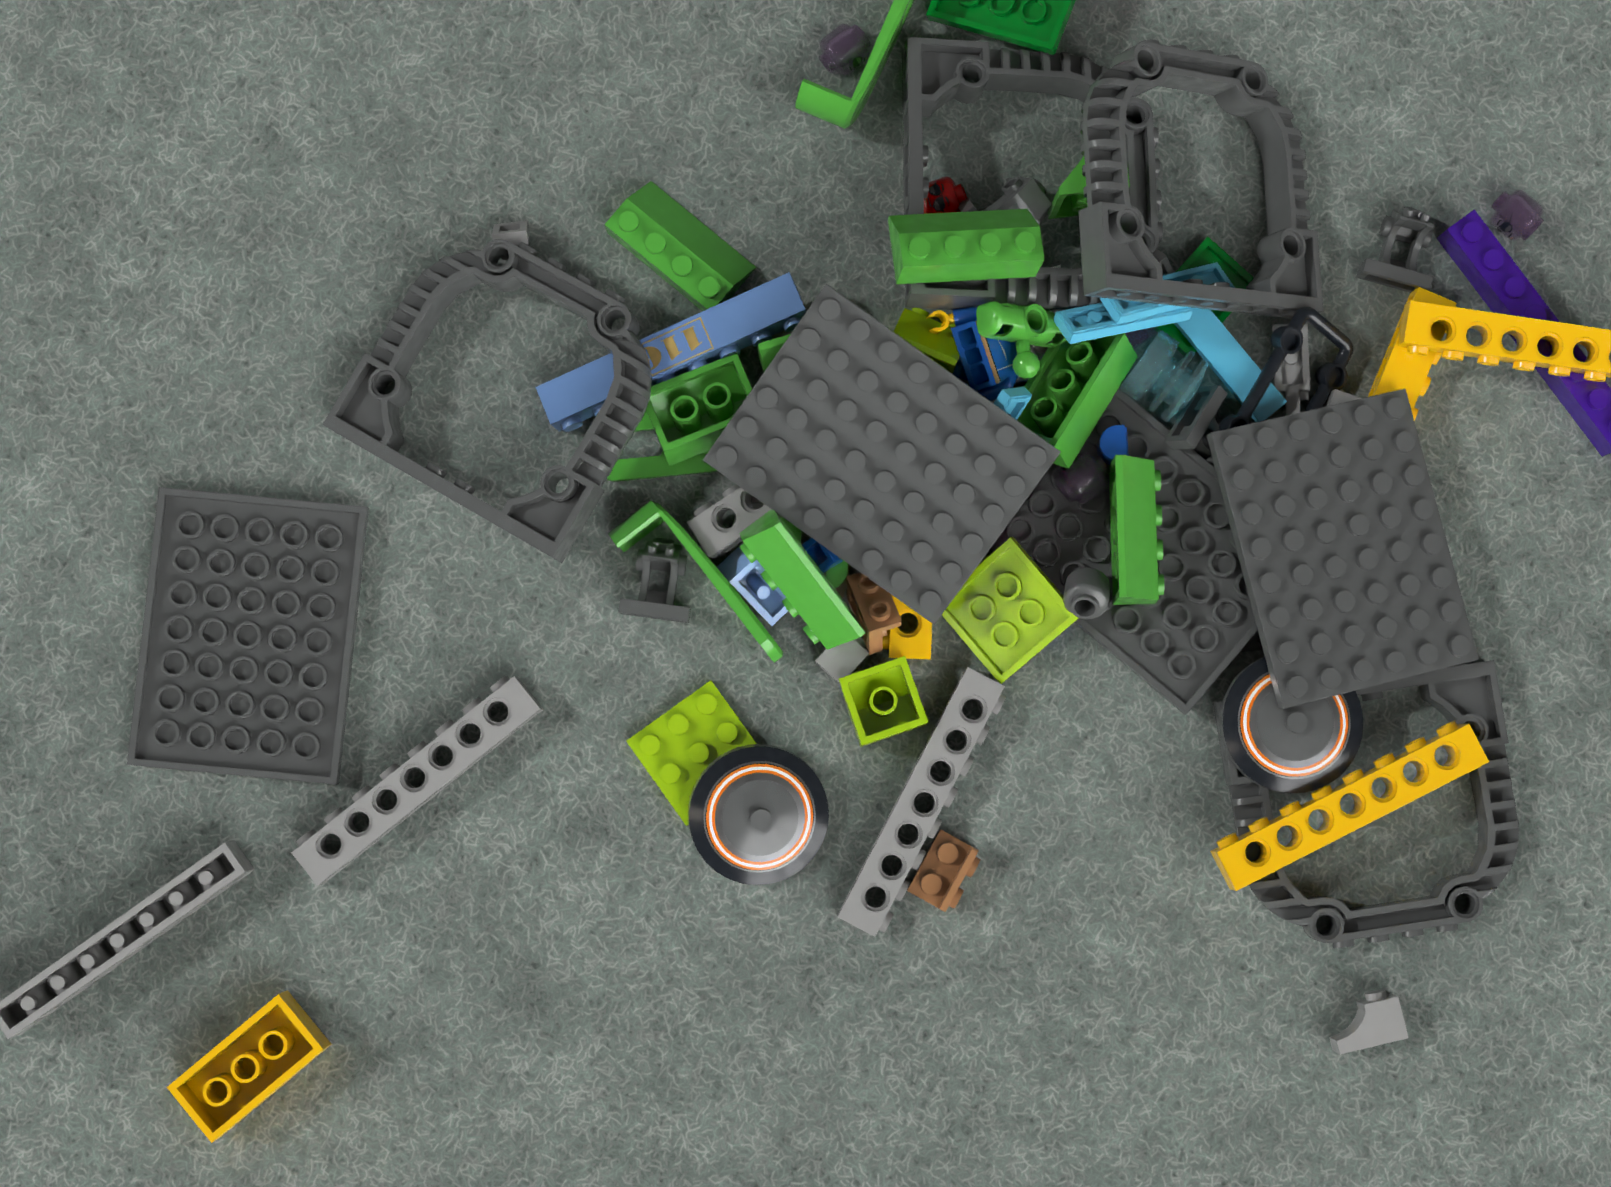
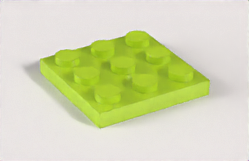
M1010 537L976 567L942 614L944 619L1000 684L1004 683L1079 619L1065 608L1063 594L1014 537Z
M711 680L626 740L686 826L689 825L688 806L692 790L706 767L716 758L732 749L757 744Z

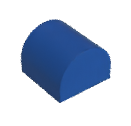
M1125 425L1111 426L1102 433L1097 443V454L1104 463L1110 465L1115 455L1129 456L1127 427Z

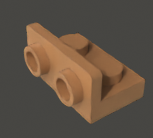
M861 572L846 576L847 601L865 631L862 638L868 653L871 655L883 651L882 637L887 636V630L901 626V617L889 592Z
M940 829L907 891L944 912L947 911L949 906L954 909L964 892L959 887L965 875L971 878L981 859L976 857L979 850Z

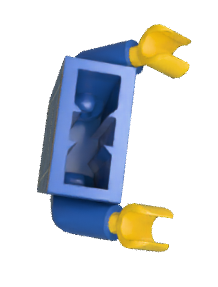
M977 307L953 309L951 314H946L942 310H936L929 314L926 319L938 317L942 322L941 327L930 329V333H940L948 325L955 323L956 327L951 328L970 387L977 390L990 401L997 399L1002 389L1014 387L1019 377L1012 368L1013 360L1017 355L1015 343L982 337L977 331ZM1003 325L999 332L996 333L997 335L1005 334L1003 330Z

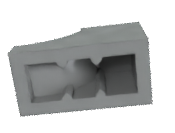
M1385 989L1366 992V999L1356 1001L1358 1010L1351 1024L1342 1032L1329 1037L1332 1051L1341 1055L1408 1039L1399 997L1390 993L1386 994Z

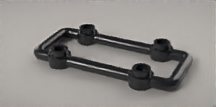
M1311 307L1300 308L1294 314L1288 326H1280L1273 331L1271 344L1274 350L1237 414L1225 417L1220 422L1219 431L1251 424L1249 419L1287 354H1295L1301 349L1303 344L1301 330L1306 321L1339 348V352L1332 363H1325L1317 369L1315 379L1319 387L1305 411L1322 408L1331 391L1334 389L1341 390L1345 386L1348 378L1345 367L1353 354L1351 340Z

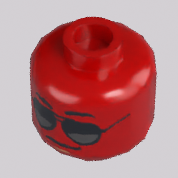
M942 177L929 182L927 199L924 198V214L961 212L958 208L959 204L967 198L963 185H955L950 177Z

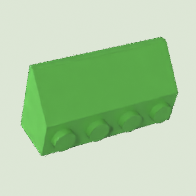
M652 181L629 196L605 223L606 231L612 238L701 311L729 300L756 269L751 262Z
M1028 209L891 215L888 217L896 284L1035 277L1045 260L1040 226Z
M1125 333L1069 344L1066 340L1060 345L1048 348L1040 360V370L1033 378H1029L1024 387L1032 396L1017 420L1061 451L1053 464L1070 468L1138 356Z
M1115 455L1109 465L1113 605L1155 604L1159 600V595H1164V575L1158 574L1157 560H1163V540L1157 539L1156 526L1162 525L1161 504L1156 505L1155 491L1161 490L1160 470H1155L1154 460L1127 455Z
M769 510L739 533L744 542L739 546L751 563L758 560L765 571L761 573V576L773 591L779 587L786 596L782 603L794 618L797 615L803 618L807 624L803 627V630L815 645L821 642L828 650L860 638L865 634L856 615L775 510Z

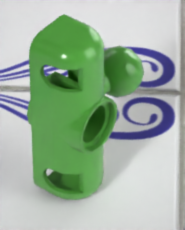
M992 301L977 307L978 333L984 338L1015 343L1017 355L1013 360L1012 368L1015 374L1023 379L1033 378L1040 370L1039 358L1031 352L1030 345L1051 348L1066 341V338L1054 323L1055 313L1045 310L1041 305L1031 304L1022 306ZM1003 325V330L1005 334L997 335L996 333L999 332Z

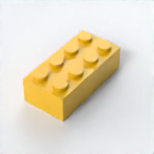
M286 990L275 996L166 1088L209 1141L213 1143L332 1044L290 992Z

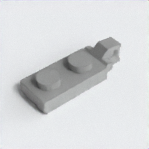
M1308 322L1305 323L1301 330L1303 334L1301 349L1295 354H1287L1274 376L1276 389L1287 401L1286 416L1300 413V401H1309ZM1289 323L1272 324V329L1274 331L1280 326H1288Z

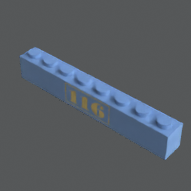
M788 272L641 339L640 342L650 362L652 372L651 386L734 353L739 355L741 349L752 344L754 347H757L758 343L772 340V335L783 330L785 332H792L807 312V309L791 274ZM607 354L536 387L550 424L559 432L562 430L564 432L573 431L583 425L582 421L597 416L607 398L614 378L613 354Z

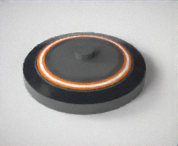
M1263 657L1243 669L1229 686L1221 706L1220 732L1229 758L1236 768L1250 781L1275 792L1305 793L1330 784L1350 766L1362 740L1363 713L1356 691L1279 709L1266 659Z
M766 744L737 747L716 758L706 767L696 781L688 806L690 833L704 861L722 876L748 885L777 883L801 871L819 851L824 841L829 821L826 793L815 772L794 753Z

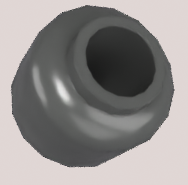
M1085 567L1072 571L1066 579L1063 602L1065 608L1080 619H1095L1101 616L1107 610L1111 590L1109 579L1103 572L1094 568Z

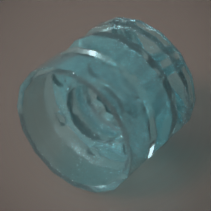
M1160 329L1136 362L1137 365H1134L1119 389L1136 401H1139L1148 391L1153 393L1154 397L1149 405V410L1154 412L1162 401L1166 402L1168 405L1160 418L1168 422L1175 414L1183 410L1201 386L1205 371L1210 363L1202 358L1193 370L1188 368L1187 366L1195 353L1190 350L1179 361L1173 356L1179 342Z

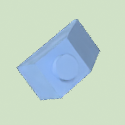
M740 547L734 550L717 566L725 578L771 626L788 612L782 603L786 596L779 587L774 591L769 587L761 576L765 569L758 560L751 563Z

